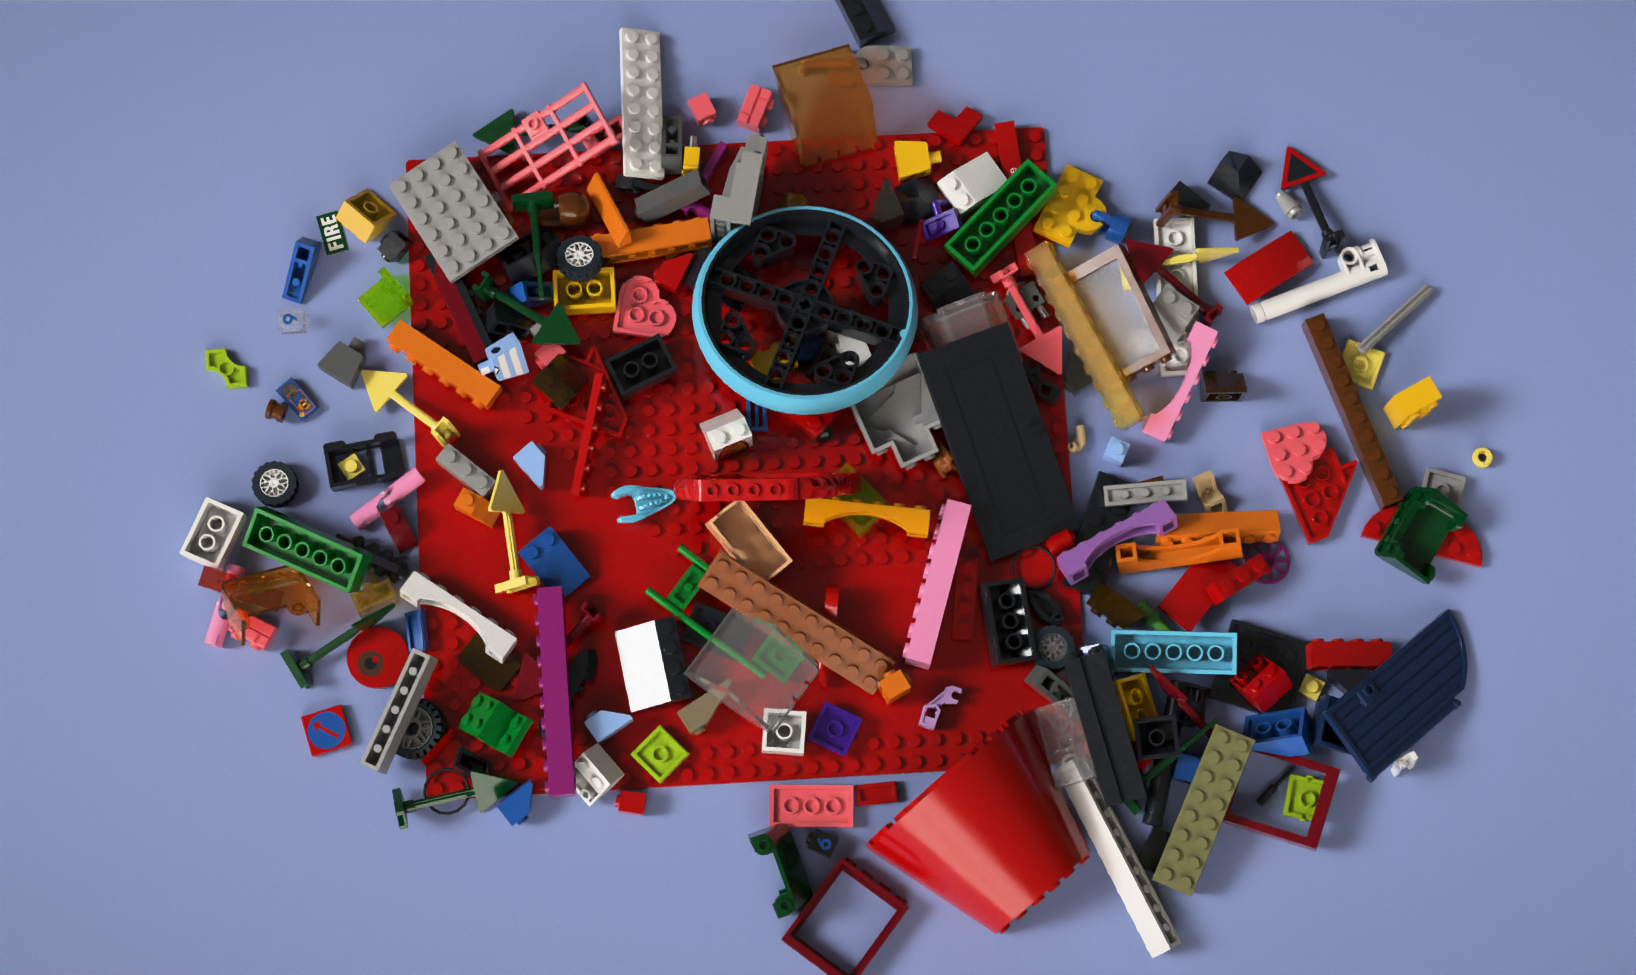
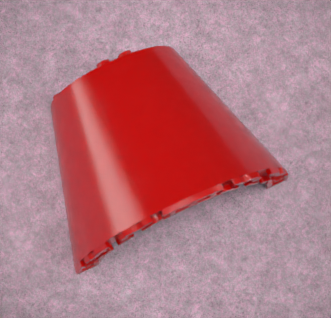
M1020 710L999 728L1001 732L996 729L898 813L894 817L895 824L892 822L886 824L865 845L868 850L995 934L998 931L1001 934L1004 933L1011 926L1009 923L1014 918L1017 920L1022 918L1028 912L1026 910L1031 904L1036 906L1045 898L1043 894L1046 891L1051 892L1061 884L1059 880L1062 877L1066 879L1076 871L1074 866L1077 863L1082 865L1090 858L1088 855L1090 850L1030 721L1023 710Z

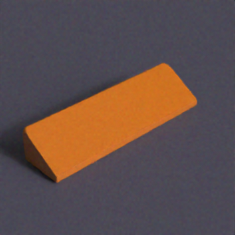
M598 172L595 173L587 187V192L617 247L620 248L632 243L630 229Z

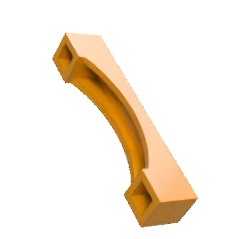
M831 497V500L823 498L806 499L803 522L805 526L824 527V523L839 517L866 515L882 518L898 525L907 532L906 536L927 538L930 510H926L925 506L916 505L914 508H907L905 504L900 503L887 506L884 502L873 501L872 504L864 503V500L852 499V502L843 501L844 499L841 497Z

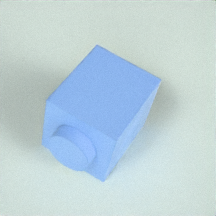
M1111 436L1101 460L1121 467L1130 443Z

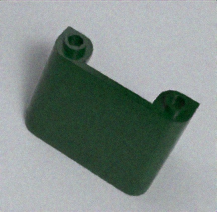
M1413 487L1402 500L1379 540L1374 553L1383 561L1419 582L1430 584L1436 572L1435 567L1431 565L1433 558L1448 532L1460 530L1464 526L1468 514L1435 488Z
M779 823L748 834L749 841L757 854H774L785 888L778 890L779 896L772 904L778 919L793 913L808 903L813 895L790 828L785 824Z

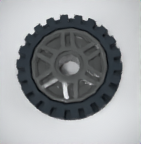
M420 699L398 747L397 755L411 760L423 759L447 734L445 732V728H447V724L444 722L446 720L445 716L437 705L426 699ZM414 724H417L418 730L413 734L412 727Z

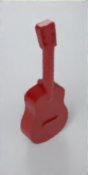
M827 584L826 597L823 604L825 605L824 615L836 622L840 585ZM818 662L820 684L822 687H827L824 672L825 665Z

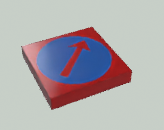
M341 704L301 717L312 757L353 745Z

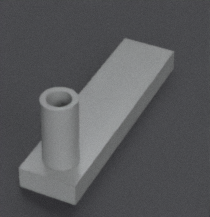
M1186 479L1103 486L1105 507L1152 504L1162 499L1166 502L1188 500Z

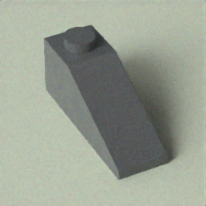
M662 115V168H664V174H682L683 117L682 115Z
M1035 665L1024 681L1049 702L1075 721H1078L1080 716L1072 689L1048 668Z

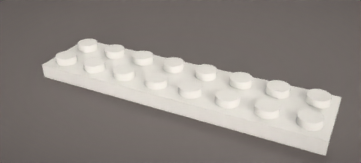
M621 27L619 30L623 176L663 180L660 32Z
M1171 218L1164 227L1156 226L1158 219H1153L1154 245L1173 248V252L1168 257L1196 254L1194 218ZM1196 260L1164 266L1168 272L1198 297ZM1155 272L1157 296L1165 285L1177 291ZM1199 309L1176 344H1173L1177 352L1172 355L1173 359L1164 364L1160 362L1161 377H1182L1186 375L1189 363V343L1185 339L1195 321L1199 322ZM1201 366V368H1200V370H1199V372H1198V373L1201 374V375H1202V366Z

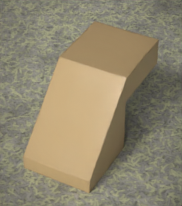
M1211 470L1192 478L1196 495L1205 513L1228 512L1225 498L1218 491Z

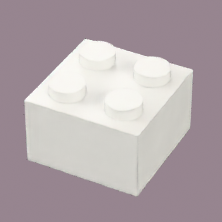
M765 709L762 753L803 756L807 712Z

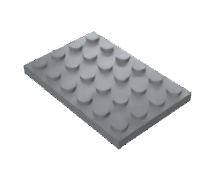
M453 141L388 185L451 283H454L520 239L456 141Z

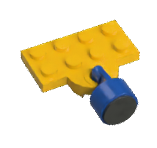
M1067 164L1057 182L1058 193L1045 205L1033 232L1067 248H1070L1077 232L1083 235H1092L1098 231L1106 235V240L1123 245L1134 221L1133 218L1118 211L1115 217L1107 214L1106 207L1102 201L1096 198L1103 180Z

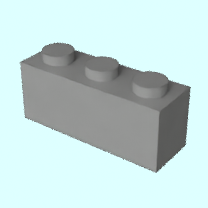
M449 443L436 457V461L441 467L474 493L486 500L493 493L496 480Z

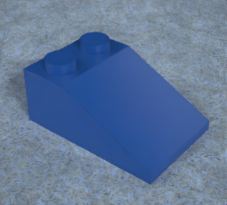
M550 526L518 552L519 556L533 573L539 576V580L545 587L562 586L564 598L591 577Z
M1306 707L1246 716L1243 734L1256 739L1252 750L1288 757L1310 754L1313 723Z

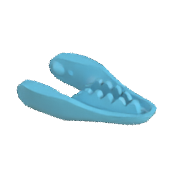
M636 485L620 487L611 494V498L614 499L630 496L635 502L636 515L620 516L617 519V523H634L667 507L676 499L673 490Z

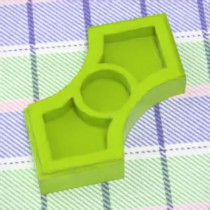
M225 348L205 350L207 371L220 374L225 379L228 389L249 388L247 366L233 363L229 359Z

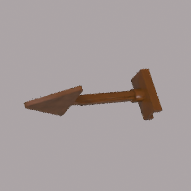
M1170 190L1155 208V212L1161 213V217L1156 222L1158 227H1164L1173 216L1180 217L1181 215L1230 222L1234 224L1235 241L1272 227L1274 222L1237 197L1232 199L1233 214L1183 207L1179 204L1178 191Z

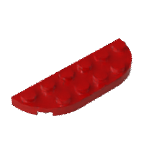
M1399 506L1388 507L1377 512L1365 524L1360 537L1379 542ZM1465 524L1460 530L1448 532L1435 555L1436 557L1479 568L1482 566L1480 543L1473 531Z

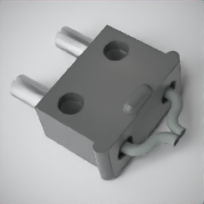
M1031 281L1028 284L1025 282L1015 283L1016 286L1024 285L1018 290L1029 310L1033 311L1037 308L1043 319L1048 317L1049 314L1043 306L1045 300L1036 288L1035 281ZM1007 290V297L1004 298L1002 303L1006 304L1016 321L1020 319L1025 328L1029 329L1022 313L1016 311L1018 306L1009 290Z

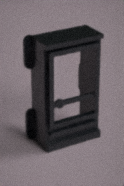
M394 431L376 434L374 439L350 444H346L344 441L326 443L323 446L329 485L333 492L395 480L405 474L399 438ZM370 449H381L385 474L374 475ZM366 450L365 455L368 457L371 476L340 482L335 456Z

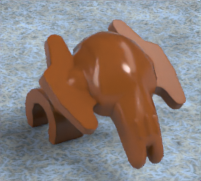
M940 442L937 445L939 451L935 453L936 457L933 458V463L938 473L946 479V473L951 470L957 471L955 463H952L953 457L949 450Z

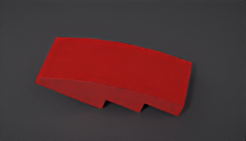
M1289 231L1225 271L1224 274L1244 302L1249 305L1292 279L1296 274L1309 268L1314 262L1293 232Z
M1229 559L1190 565L1157 608L1186 631H1192L1213 604L1205 588L1238 566Z

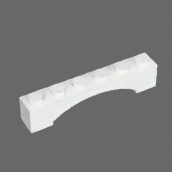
M414 571L400 589V597L415 607H418L419 604L432 605L446 609L464 619L483 639L486 645L485 653L501 664L504 663L517 645L516 635L512 631L502 629L490 617L488 619L485 618L476 607L471 606L470 608L464 604L462 598L457 595L452 596L444 586L432 583L430 578L422 572L419 574Z

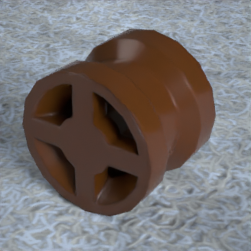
M271 399L266 408L265 418H274L277 422L282 423L287 414L288 404H280L276 400Z

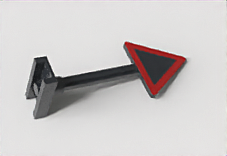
M1288 146L1285 155L1281 190L1298 185L1301 186L1322 232L1321 236L1323 239L1319 250L1321 258H1326L1327 252L1335 249L1337 254L1341 253L1345 240L1344 231L1341 229L1333 232L1329 228L1309 184L1310 181L1324 177L1326 172Z

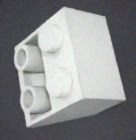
M598 743L583 752L575 761L576 790L589 807L625 775Z

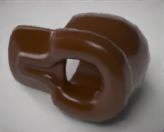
M576 191L559 194L558 198H553L554 208L540 210L542 225L559 226L566 230L583 228L587 225L591 214L588 198Z

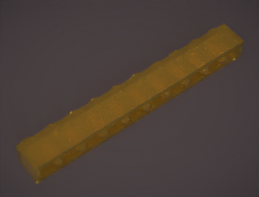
M1044 241L1026 252L1025 256L1028 267L1034 270L1037 276L1035 277L1037 284L1041 288L1043 287L1046 292L1045 298L1047 302L1053 305L1056 311L1054 312L1055 317L1064 325L1066 337L1072 340L1075 346L1073 347L1074 352L1079 358H1082L1085 372L1091 375L1094 380L1093 386L1098 393H1101L1104 407L1112 413L1114 425L1120 428V430H1127L1146 419L1147 416L1052 243Z

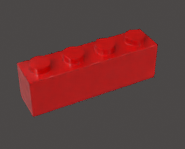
M1317 638L1305 646L1307 670H1374L1392 655L1391 642H1383L1381 638L1372 639L1371 642H1364V639L1361 638L1352 639L1351 641H1344L1342 638L1324 641L1322 638Z

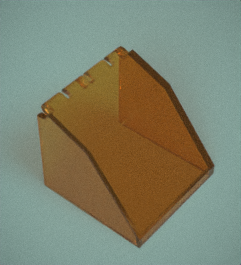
M849 44L772 65L788 130L801 165L804 164L806 168L819 164L817 157L821 158L822 163L837 159L838 151L841 157L857 153L855 146H859L860 152L874 148V144L877 143L872 98Z

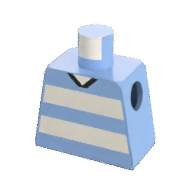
M513 332L487 347L485 352L488 360L478 364L482 376L493 372L499 381L529 373L521 344Z

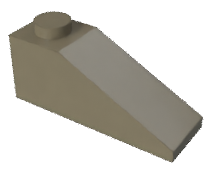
M730 678L677 712L690 735L694 733L699 735L707 729L706 725L710 723L732 686Z

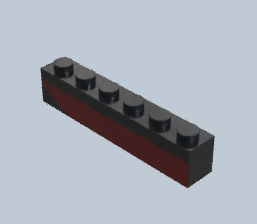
M432 253L424 256L475 367L478 368V364L488 360L485 349L496 341L495 339L491 341L488 336L490 333H487L486 322L482 323L479 317L483 315L478 304L474 305L471 298H474L470 286L465 287L463 283L466 280L465 276L451 283Z

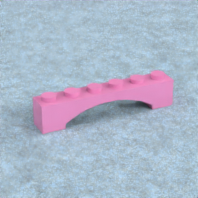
M1197 321L1193 323L1185 339L1189 343V363L1182 385L1174 398L1161 411L1148 415L1141 430L1142 433L1162 443L1166 439L1170 440L1175 430L1172 426L1175 421L1178 422L1183 414L1181 407L1183 403H1188L1192 395L1190 389L1193 384L1196 385L1201 377V374L1198 372L1201 366H1206L1210 358L1207 354L1210 348H1215L1219 340L1216 337L1218 331Z

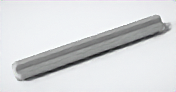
M1425 284L1358 344L1357 350L1361 354L1368 352L1429 297L1433 289Z

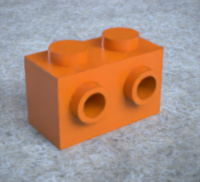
M893 669L883 675L885 678L878 682V689L887 705L908 694L912 683L906 672L902 673L901 669L898 671Z

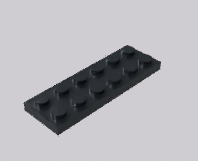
M1102 471L1097 473L1080 525L1081 528H1079L1075 547L1080 542L1093 538L1100 531H1105L1113 527L1117 522L1127 519L1131 505L1105 507L1103 486L1132 484V482ZM1115 545L1096 559L1088 570V577L1070 585L1064 576L1061 586L1091 596L1099 583L1106 584L1116 554Z

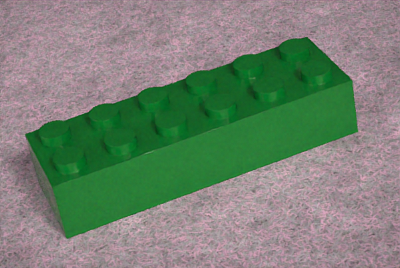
M1027 159L944 245L946 253L976 278L1058 193L1057 184Z
M267 506L255 507L242 546L347 593L359 592L373 555L371 552Z

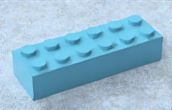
M1111 629V654L1117 672H1151L1149 667L1153 665L1160 673L1236 675L1237 632Z

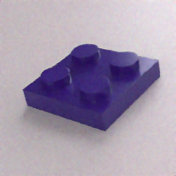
M825 701L807 740L845 757L863 719Z

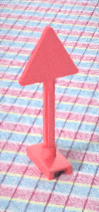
M1014 262L1005 267L1004 270L991 275L990 279L993 284L1002 281L1004 287L1008 288L1035 337V340L1021 347L1019 351L1060 375L1062 374V326H1058L1046 334L1042 333L1015 285L1016 281L1012 274L1018 270V267Z

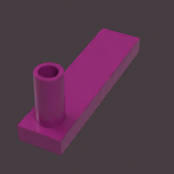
M720 141L701 172L707 178L708 183L728 152V144ZM697 201L680 208L681 214L686 217L692 212L699 217H708V222H710L711 209Z

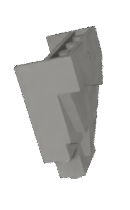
M747 134L745 147L741 146L733 164L730 166L723 194H714L710 213L712 241L720 242L731 230L740 224L750 226L752 217L757 216L768 151V137H764L763 134Z
M916 352L906 356L901 367L882 388L861 402L849 406L871 454L876 453L879 456L887 452V447L891 446L900 468L905 467L906 470L916 466V461L924 458L927 461L936 457L935 453L939 450L929 428L932 427L933 430L942 427Z

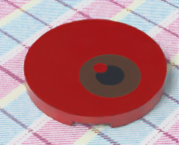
M368 628L360 632L349 645L347 651L348 669L354 679L365 687L373 689L391 687L397 683L409 657L408 646L397 632L389 628Z

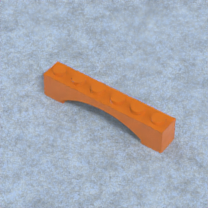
M1239 527L1218 530V533L1209 537L1177 545L1147 546L1136 544V542L1115 545L1120 575L1243 557Z

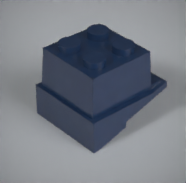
M1327 694L1320 696V701L1315 703L1312 718L1311 745L1351 755L1322 715L1339 698Z

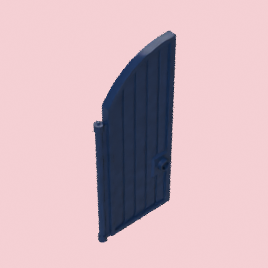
M1450 609L1444 610L1322 713L1362 771L1366 773V779L1370 783L1452 711L1461 706V702L1454 697L1465 688L1468 670L1467 652L1460 627Z

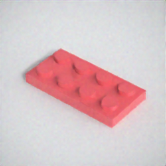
M770 785L769 826L782 823L788 827L853 828V785Z

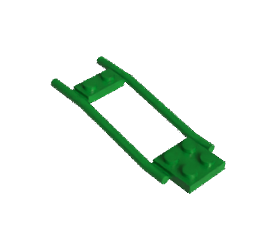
M681 544L677 551L693 562L667 598H664L650 586L645 593L763 680L767 673H770L780 682L786 684L806 657V653L771 632L752 659L749 660L683 612L700 589L697 584L706 572L709 564Z

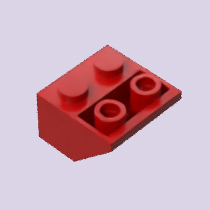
M1260 653L1229 680L1244 698L1262 713H1265L1293 687L1286 672Z

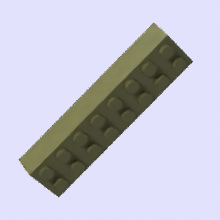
M1215 724L1152 880L1189 896L1193 895L1256 739L1220 724Z

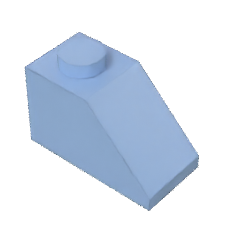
M531 441L514 455L513 459L542 491L545 488L547 460L544 454L546 451L539 443L535 445Z
M595 710L586 716L587 720L584 723L600 745L633 722V718L627 714L600 710L597 713Z

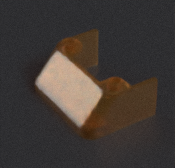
M284 565L229 579L221 585V594L229 626L241 646L245 645L246 629L250 626L249 617L287 608L291 614L296 616L308 613L315 625H320L321 599L304 573Z

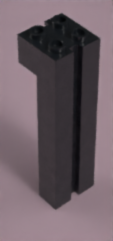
M1103 644L1091 647L1088 653H1084L1083 650L1068 655V659L1064 661V666L1106 808L1147 797L1149 791L1114 676L1116 668L1110 647L1104 648Z

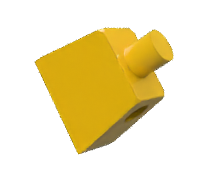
M894 141L899 183L927 176L931 173V164L942 162L940 151L929 152L927 142Z

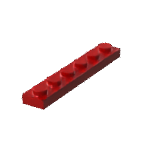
M595 373L571 489V494L582 496V492L585 493L588 481L585 480L586 472H590L592 460H589L590 452H594L596 440H593L594 432H598L600 420H597L598 412L603 410L604 400H601L602 393L606 392L608 380L605 379L606 375Z

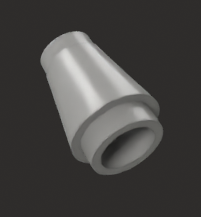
M1281 190L1276 194L1275 198L1286 218L1289 217L1290 220H1293L1303 212L1302 204L1285 190Z

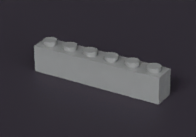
M412 648L360 764L374 771L387 774L439 659Z

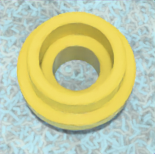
M1481 447L1473 452L1472 461L1477 467L1485 468L1492 463L1493 455L1489 449ZM1479 455H1483L1485 461H1480Z

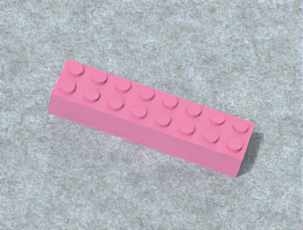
M947 499L946 504L941 505L938 520L942 521L941 524H936L933 536L936 544H931L928 555L931 563H926L923 574L926 583L921 582L917 597L921 599V602H916L912 618H916L915 623L911 622L907 636L911 640L910 643L906 642L902 655L903 658H906L905 664L929 670L971 509L970 504Z

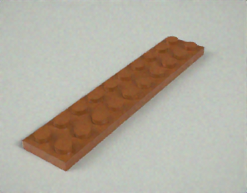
M719 550L697 584L703 590L871 695L877 690L878 682L885 678L883 675L889 672L895 664L894 658L722 550Z

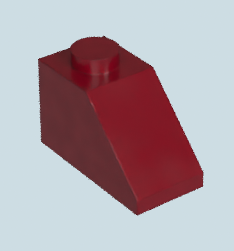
M398 504L379 513L400 554L418 545Z

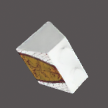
M737 408L699 424L715 461L753 446L752 433L745 417Z

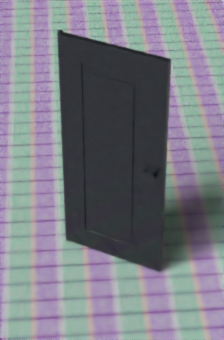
M1008 322L922 353L916 352L990 563H994L996 559L1044 542L1049 539V536L1064 529L1070 532L1081 528Z

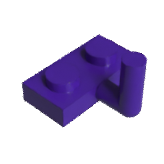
M939 199L931 202L935 216L923 222L922 228L926 241H932L963 226L957 208H952L942 213L941 207H947L949 204L948 200Z

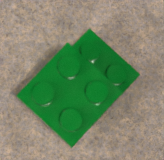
M479 692L473 699L468 712L462 717L458 728L512 758L533 721L515 712L500 701Z

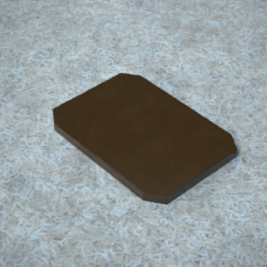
M477 632L458 655L459 662L491 689L502 691L521 668L519 659L510 653L504 663L501 664L485 653L486 645Z

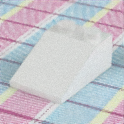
M985 152L953 170L939 180L937 185L951 206L958 209L960 218L963 219L984 204L1004 184L1007 178L988 152Z

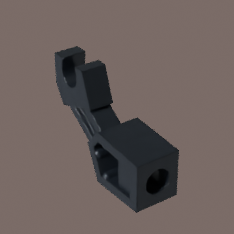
M623 174L617 175L615 188L621 193L639 194L640 191L648 193L662 186L660 184L644 182L641 178L623 176Z
M1027 357L1023 366L1027 378L1037 394V399L1055 407L1063 390L1048 381L1041 382L1039 378L1041 364L1038 363L1035 368H1030L1029 363L1032 359ZM1042 387L1051 391L1048 396L1041 393Z

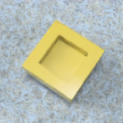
M355 453L337 464L347 480H353L366 472V469Z
M1306 673L1299 686L1298 693L1315 702L1325 682Z

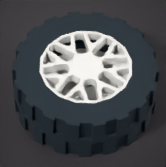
M576 235L572 238H567L565 242L561 243V246L558 248L557 261L560 272L565 278H569L574 282L589 281L601 271L600 268L603 265L601 248L591 237Z
M276 461L266 462L254 472L252 490L257 499L265 506H270L271 508L287 506L298 494V477L289 465Z

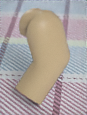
M1085 425L1075 426L1076 438L1067 445L1071 453H1078L1087 445Z

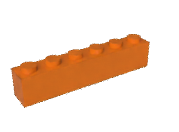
M695 217L687 221L676 220L669 224L658 223L645 228L635 227L630 230L632 243L620 248L617 247L610 233H598L591 236L592 240L596 241L601 248L602 266L695 251L700 248H713L708 217Z
M401 319L386 338L389 344L388 347L397 354L399 352L406 355L405 359L413 365L416 363L423 366L422 370L430 376L435 374L439 377V382L446 387L451 385L456 388L455 392L461 397L466 398L468 396L473 400L472 403L479 409L484 407L489 410L502 392L500 385L485 375L482 376L479 371Z
M1278 510L1175 514L1178 523L1176 529L1161 537L1159 534H1154L1155 546L1177 545L1209 537L1218 533V530L1239 527L1241 543H1273L1279 540L1281 529Z

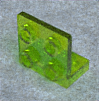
M383 267L378 271L381 276L379 282L358 298L359 303L381 328H385L414 304L410 295L388 270Z

